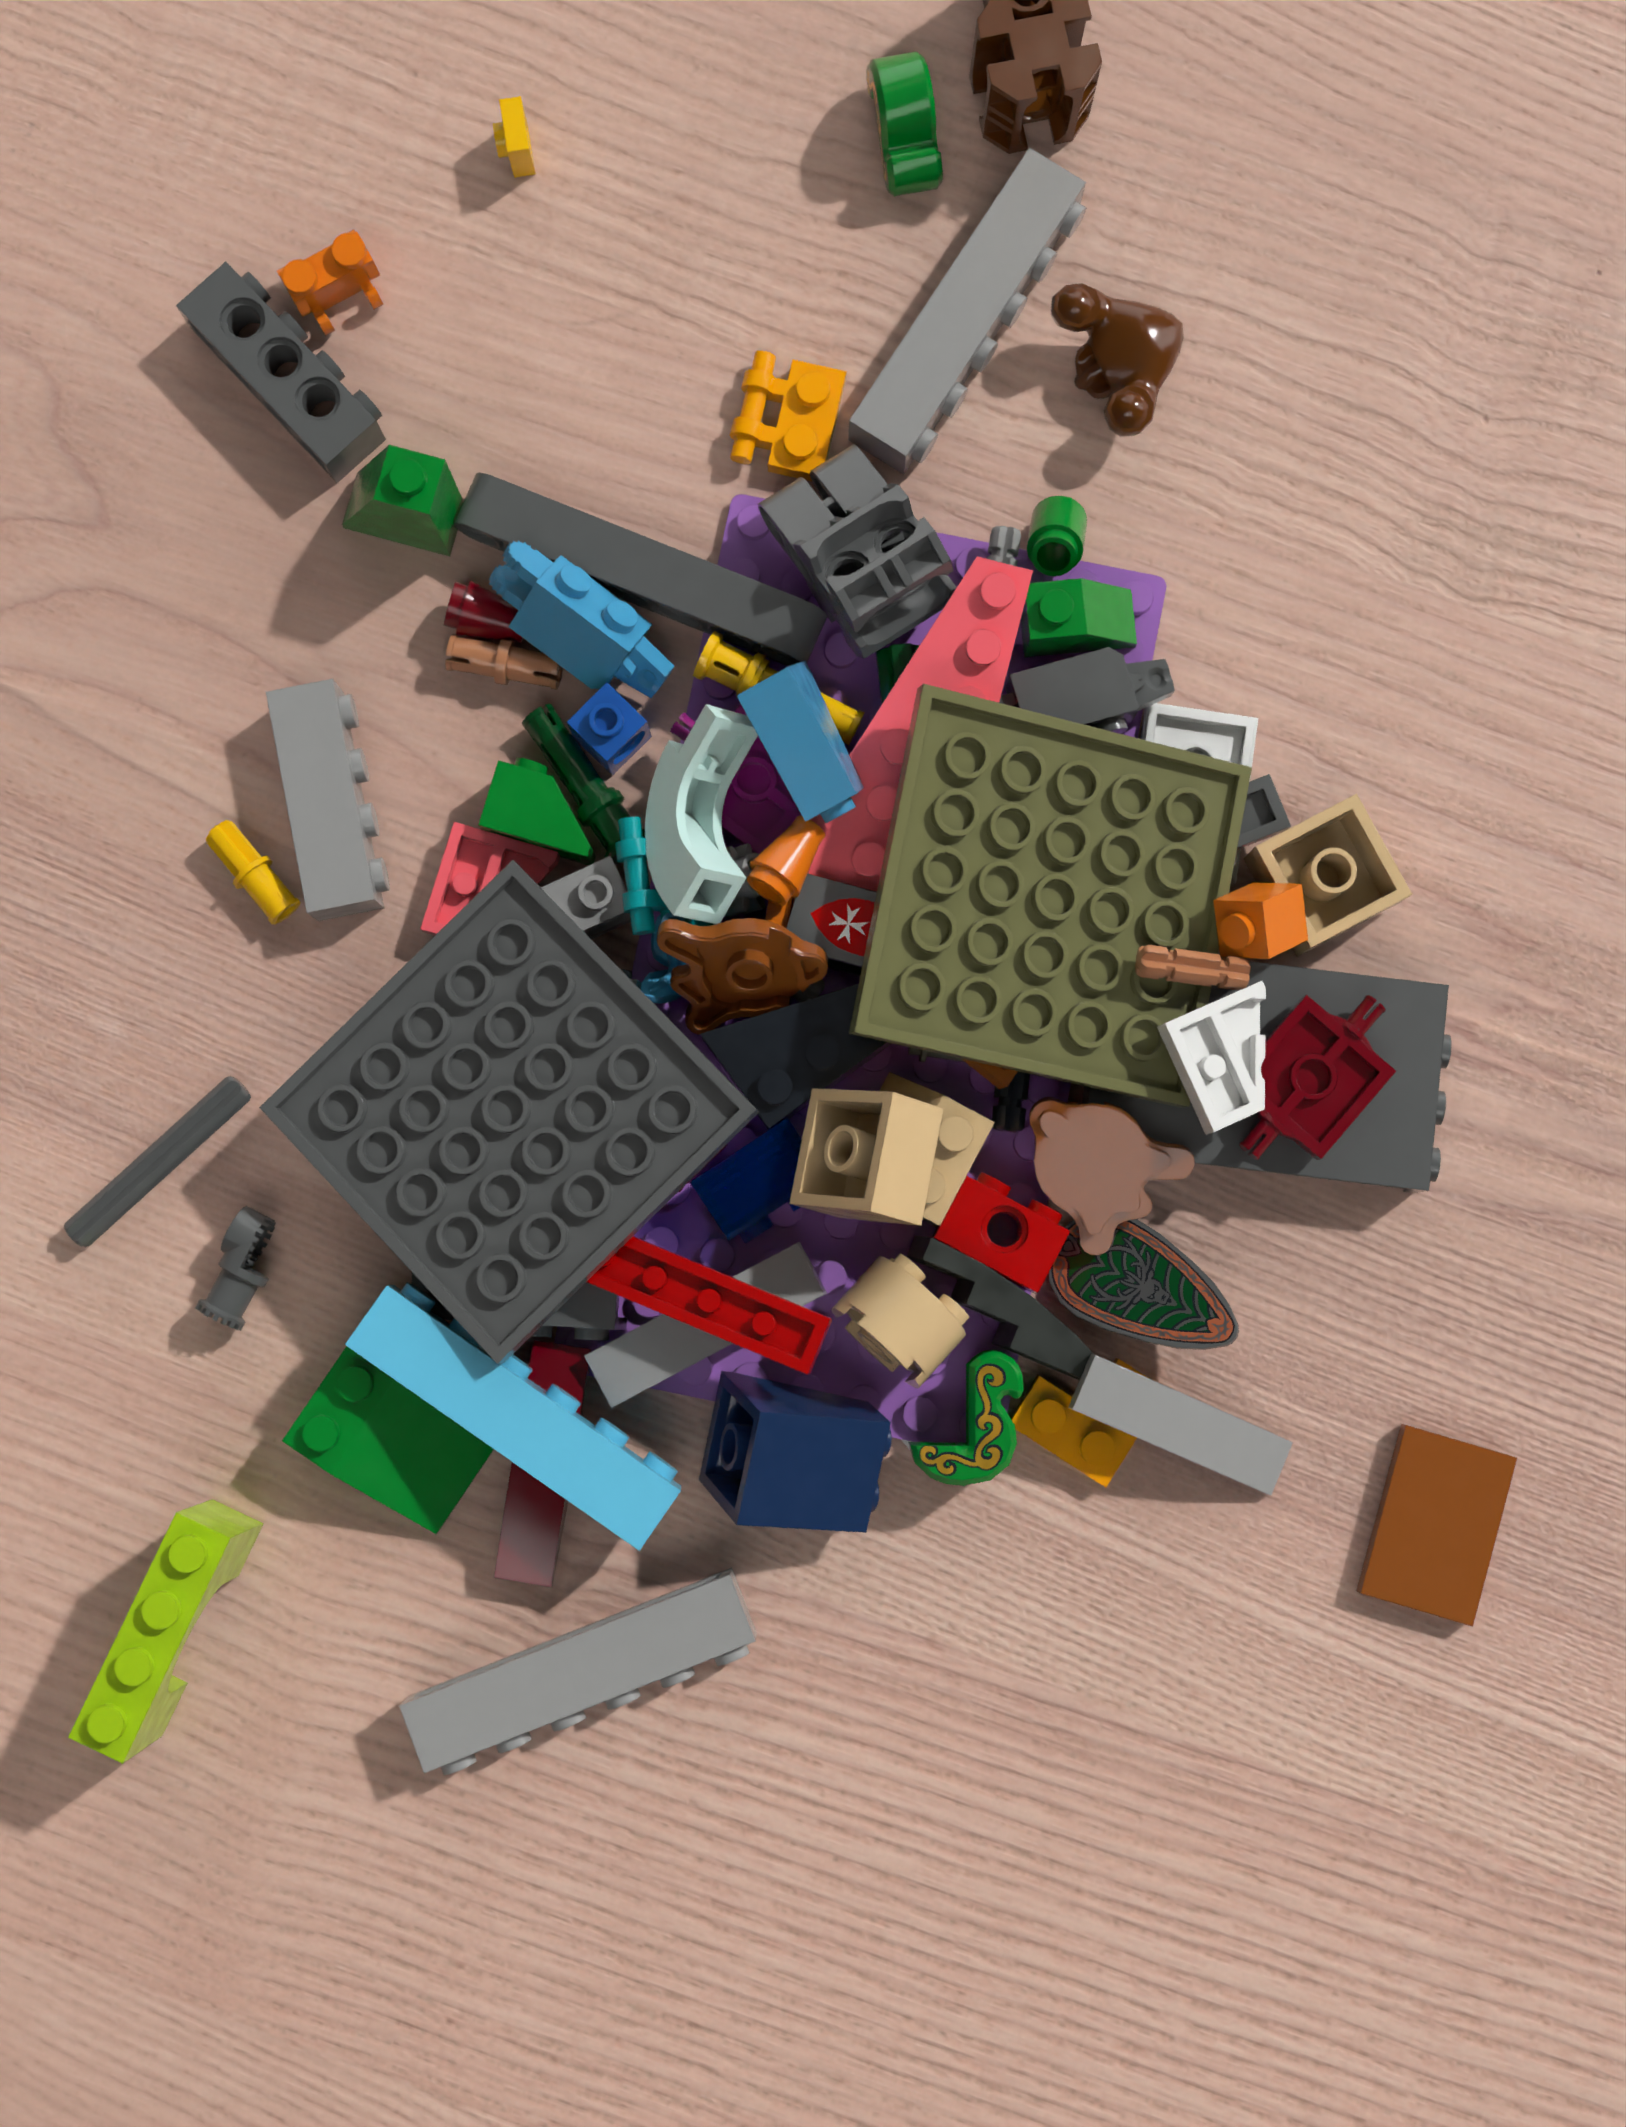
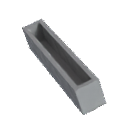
M1029 147L850 418L848 435L850 442L903 475L913 460L922 463L926 459L938 438V433L933 431L944 414L952 418L961 406L968 392V388L963 384L972 370L975 369L981 373L988 365L998 346V343L993 340L1003 324L1011 328L1020 316L1028 299L1022 294L1032 279L1040 283L1047 275L1057 256V252L1052 249L1060 236L1063 234L1070 238L1079 226L1087 209L1081 205L1085 181Z
M729 1568L412 1694L399 1707L423 1772L427 1773L441 1767L443 1774L449 1775L474 1764L477 1761L474 1753L496 1745L498 1753H504L526 1744L531 1740L529 1731L551 1724L553 1731H559L575 1725L586 1718L585 1709L602 1702L606 1703L608 1710L628 1704L641 1696L638 1688L660 1680L662 1687L666 1688L691 1678L695 1675L693 1666L714 1658L717 1666L736 1661L750 1653L747 1645L756 1641L757 1632L733 1569Z

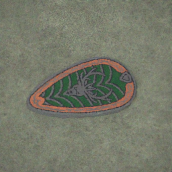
M1138 1219L1124 1221L1117 1225L1111 1247L1106 1253L1090 1255L1080 1245L1079 1229L1075 1220L1069 1222L1065 1227L1070 1230V1233L1049 1271V1280L1059 1302L1078 1318L1110 1332L1176 1349L1206 1350L1226 1347L1237 1339L1239 1324L1230 1304L1216 1284L1190 1258L1157 1231Z

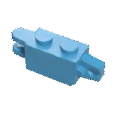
M518 540V542L513 541L509 543L502 555L506 565L495 567L489 578V585L492 586V590H495L496 594L502 595L505 601L518 610L509 628L591 689H600L606 682L610 683L615 677L652 698L674 668V665L644 637L652 623L638 614L631 605L621 601L593 580L583 569L575 566L562 555L553 563L538 550H533L531 545H527L526 542L521 543Z

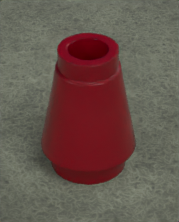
M470 581L468 586L457 582L454 583L443 626L456 629V635L497 640L507 639L519 643L523 639V637L509 628L518 612L515 607L501 596Z

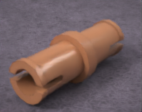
M454 634L450 636L447 645L446 656H451L450 659L445 661L447 671L455 670L494 677L495 683L501 685H508L511 680L551 687L554 690L559 688L563 669L559 668V664L541 651L515 647V642L507 639H502L497 644L463 638Z

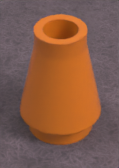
M797 816L780 836L750 862L752 871L747 877L749 885L762 897L777 905L784 906L790 897H798L817 849L826 836L825 832L812 820L805 822L803 816Z

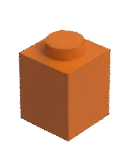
M1253 882L1213 900L1221 957L1234 956L1270 959L1308 940L1302 884Z

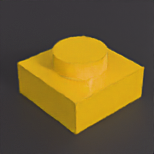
M518 96L499 99L502 122L493 123L498 157H509L514 178L535 175L528 123L522 98Z

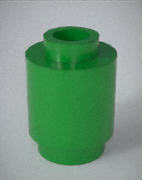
M1051 496L1039 502L1033 510L1027 541V554L1034 567L1045 575H1064L1074 568L1082 558L1087 515L1084 508L1076 500L1066 496Z

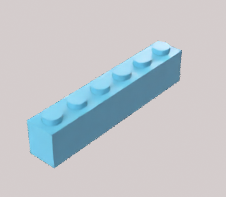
M407 1282L402 1290L395 1285H387L345 1345L640 1551L681 1492V1485L673 1480L678 1471L650 1451L643 1459L624 1445L630 1437L604 1418H600L597 1424L594 1425L576 1412L581 1403L557 1385L552 1384L545 1391L528 1379V1376L533 1369L513 1354L503 1364H497L455 1318L449 1324L432 1312L431 1309L436 1301L414 1285Z

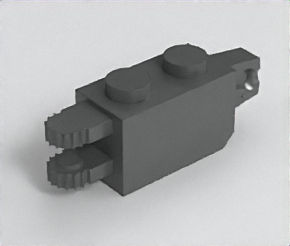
M1107 647L1010 674L1005 688L1007 694L1001 695L999 703L1122 734L1128 730L1127 724L1133 721L1138 711L1171 697L1175 689L1166 659L1126 663L1123 654Z

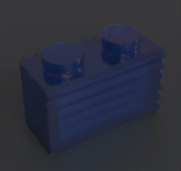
M788 1118L690 1182L728 1241H732L740 1235L745 1244L751 1242L774 1226L769 1216L790 1203L802 1139ZM789 1204L793 1212H796L797 1210L802 1208L796 1205Z

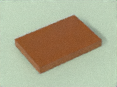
M1401 1424L1356 1591L1367 1596L1473 1627L1517 1457Z

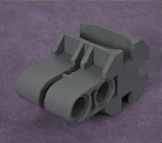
M853 444L810 471V477L820 497L803 477H800L757 505L771 534L804 576L820 608L828 615L827 618L831 623L834 621L838 622L848 646L856 656L865 659L943 610L957 586L948 576V574L953 572L951 559L936 531L925 517L920 520L915 518L909 497L898 484H887L863 452Z

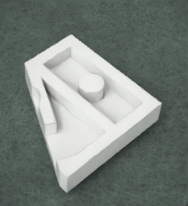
M1263 981L1157 1027L1206 1135L1265 1109V1080L1261 1074V1065L1265 1059V1035L1260 1034V1002L1266 999V988Z

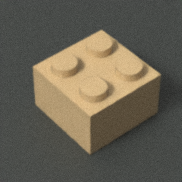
M1357 793L1255 846L1243 858L1256 882L1302 884L1308 940L1292 948L1297 957L1394 907L1413 895Z
M812 1089L789 1204L839 1218L921 1226L944 1108L896 1092Z

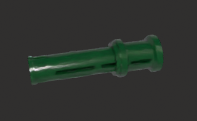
M545 704L543 708L541 706L525 717L522 722L523 727L537 743L553 770L579 806L577 813L580 823L583 827H591L607 851L604 857L611 856L615 865L621 863L617 861L615 843L620 841L618 820L630 817L622 805L625 800L619 790H615L614 787H607L572 734L569 733L552 704ZM642 829L643 838H645V829Z

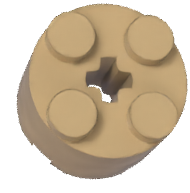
M899 1254L895 1259L879 1256L831 1308V1311L836 1318L847 1313L852 1320L845 1326V1329L892 1373L900 1364L909 1370L911 1375L905 1382L914 1388H920L966 1336L962 1326L969 1319V1316L957 1302L946 1294H942L938 1299L922 1285L921 1282L926 1278L925 1274L906 1256Z

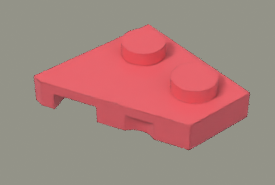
M454 822L420 929L424 933L435 936L512 860L539 885L558 865L560 854L550 849Z

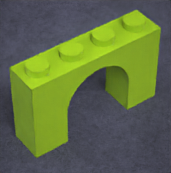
M213 1499L175 1513L68 1738L123 1764L163 1736L188 1684L172 1675L183 1646L199 1616L216 1591L223 1584L240 1575L264 1523Z

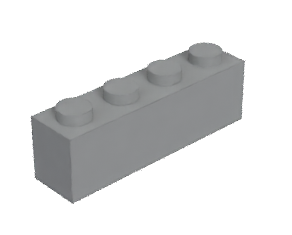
M334 679L267 691L266 697L306 912L317 921H323L383 909L382 892L390 890L389 877L384 859L382 857L375 859L371 837L379 836V824L373 804H365L361 783L369 781V772L362 748L354 749L351 729L359 727V720L352 694L344 695V692Z

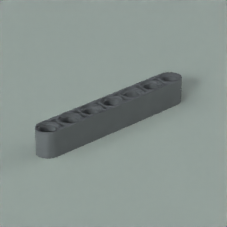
M476 473L454 522V527L466 536L503 552L509 543L513 541L518 542L519 540L521 543L526 542L527 545H531L533 550H538L553 563L562 555L572 564L583 569L593 580L617 598L709 635L716 631L723 635L724 641L754 653L759 652L767 658L787 666L802 661L808 663L828 617L821 608L802 598L486 473Z

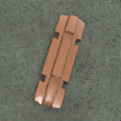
M1149 944L1139 947L1135 963V972L1139 977L1157 980L1165 977L1166 981L1209 987L1217 985L1218 988L1230 990L1246 988L1249 983L1251 969L1250 962L1242 957H1220L1219 954L1177 948L1168 951L1167 947Z

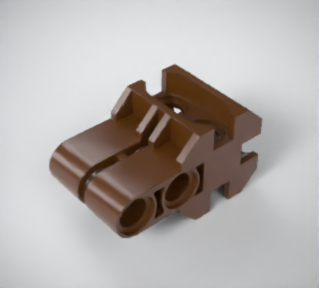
M983 0L984 10L976 21L969 74L973 94L987 92L984 114L979 116L983 138L1008 154L1028 150V144L1023 124L1048 120L1054 145L1073 141L1090 115L1102 65L1098 43L1081 46L1086 21H1090L1092 18L1088 0Z

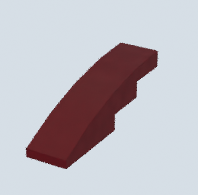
M534 1340L529 1364L533 1371L528 1376V1379L545 1391L552 1384H555L572 1395L581 1403L576 1412L583 1417L582 1406L590 1369L584 1356L591 1353L592 1350ZM513 1462L511 1464L494 1578L552 1588L568 1501Z

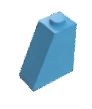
M806 661L788 666L737 695L805 822L820 814L824 822L828 823L856 807L851 797L860 792L864 786Z

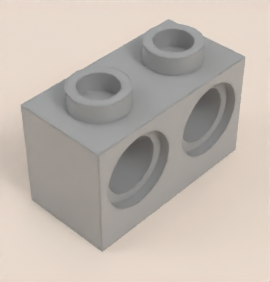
M611 856L541 887L591 940L631 922L630 914L624 913L622 894L626 893L627 890Z

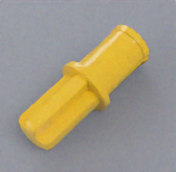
M225 820L209 831L206 843L235 877L232 884L237 889L244 888L268 917V921L272 925L282 922L298 909L301 904L300 900L294 897L270 868L272 865L270 857H261L232 821Z

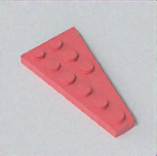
M978 556L975 558L849 755L864 786L860 792L851 797L856 807L828 823L824 822L820 814L810 819L822 828L826 836L817 849L808 874L877 892L917 688L922 684H927L1000 702L1033 570Z

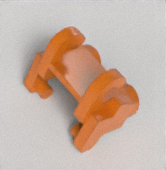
M354 229L348 233L340 234L335 238L332 245L304 260H292L286 266L277 270L281 281L301 316L304 317L313 313L325 336L334 332L335 329L324 311L356 293L363 291L373 310L383 305L377 290L370 281L380 276V273L363 240Z

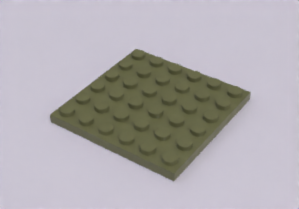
M922 684L917 688L849 1034L1176 1107H1189L1190 1099L1157 1027L1208 1005L1211 987L1166 981L1165 977L1158 980L1139 977L1135 972L1136 954L1139 947L1148 944L1167 947L1168 951L1177 948L1218 954L1219 943L1213 900L1228 894L1230 890L1252 767Z

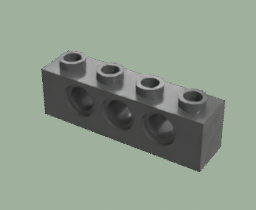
M225 261L182 299L176 307L198 337L330 477L338 483L386 440L377 422L382 417L381 412L360 389L354 395L340 382L345 377L344 373L325 351L321 350L316 356L303 343L308 338L307 334L288 312L284 311L279 316L276 315L266 304L271 299L270 295L250 272L240 277ZM247 324H260L259 329L252 336L238 337L240 330ZM287 362L298 363L295 371L289 376H275L276 370L282 364ZM323 401L335 402L333 410L328 415L323 417L311 416L317 404Z

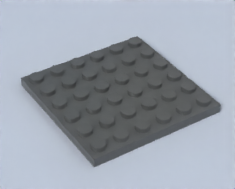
M514 860L497 874L259 1107L497 1364H503L759 1113L751 1102Z

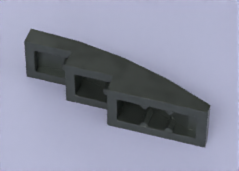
M914 1237L907 1258L956 1278L957 1282L950 1298L963 1307L1000 1322L992 1344L1080 1380L1090 1354L1093 1353L1076 1334L1042 1304L985 1264L931 1237Z

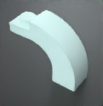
M705 704L684 744L668 740L661 754L648 796L645 838L646 856L653 883L670 912L674 916L718 924L722 921L746 880V876L731 858L722 835L723 805L730 783L758 734L747 715Z

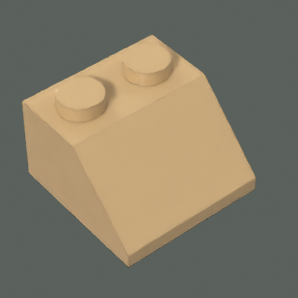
M889 1072L880 1091L896 1092L944 1108L923 1215V1221L939 1227L995 1122L943 1094Z

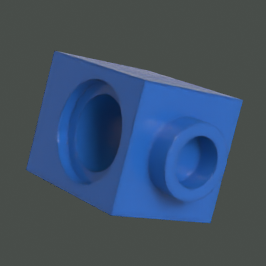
M607 682L567 721L574 739L612 776L652 737L647 720Z

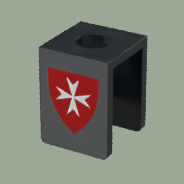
M807 874L800 894L794 900L786 929L802 940L820 946L827 953L828 968L860 976L877 892Z

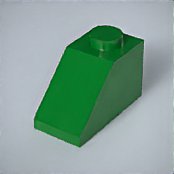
M1083 578L1030 583L1020 620L1024 657L1090 652L1107 647L1123 649L1137 646L1131 589Z
M516 758L514 765L498 760L478 824L481 830L556 851L564 859L588 866L593 864L596 855L554 777L547 775L548 767L525 758Z

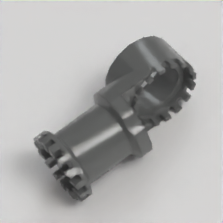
M248 1206L243 1207L230 1224L221 1244V1251L224 1255L219 1262V1266L222 1270L207 1298L200 1299L195 1309L207 1317H212L214 1314L212 1320L216 1322L220 1316L222 1318L221 1324L236 1330H242L246 1323L242 1316L257 1288L265 1287L269 1280L268 1277L252 1267L258 1260V1255L261 1256L263 1253L261 1251L262 1248H266L268 1245L263 1240L264 1238L270 1240L272 1235L267 1232L274 1231L275 1220Z

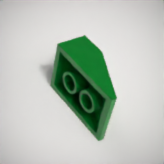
M347 1346L282 1440V1442L330 1475L435 1534L440 1531L494 1451L492 1447Z

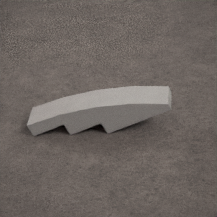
M800 1242L733 1276V1278L801 1306L827 1293ZM662 1314L584 1357L612 1408L733 1343Z
M1090 1354L1068 1407L1270 1496L1293 1442L1094 1354Z

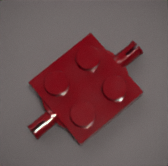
M1308 995L1299 1000L1265 1040V1059L1261 1065V1074L1265 1080V1109L1256 1113L1261 1120L1245 1139L1239 1143L1243 1151L1250 1150L1262 1136L1248 1153L1255 1160H1259L1265 1150L1280 1135L1296 1142L1315 1160H1321L1396 1072L1393 1067L1373 1051L1368 1039L1364 1036L1382 1013H1385L1386 1009L1381 1003L1375 1005L1363 1019V1016L1377 1001L1372 996L1366 995L1358 1007L1345 1020L1329 1014Z

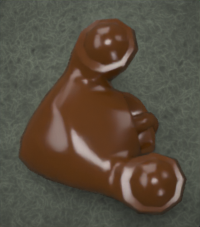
M1083 283L1065 285L1052 297L1051 316L1057 326L1071 332L1087 331L1089 336L1087 342L1077 350L1075 356V386L1078 389L1087 391L1096 399L1109 397L1104 408V416L1109 429L1120 437L1140 434L1153 420L1159 389L1170 374L1180 353L1184 339L1183 323L1172 313L1155 306L1136 301L1114 299Z

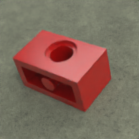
M980 1172L977 1180L966 1176L941 1225L936 1228L932 1238L985 1264L1002 1277L1032 1293H1038L1070 1233V1230L1059 1225L1063 1215L1033 1199L1027 1208L1008 1198L1011 1187L988 1174ZM997 1213L1010 1215L1018 1226V1235L1015 1241L1006 1247L993 1243L987 1233L988 1222Z

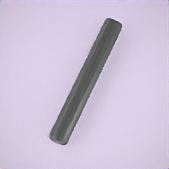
M234 1077L224 1078L65 1223L64 1229L68 1236L81 1247L90 1246L250 1101L251 1095L246 1087Z

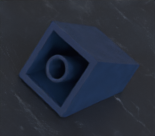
M721 1371L699 1481L736 1525L866 1533L870 1514L876 1509L879 1501L878 1478L882 1460L887 1456L891 1447V1422L868 1401L739 1373Z

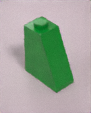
M388 445L357 472L342 526L348 530L450 557L458 531L454 527V522L464 501L445 459Z

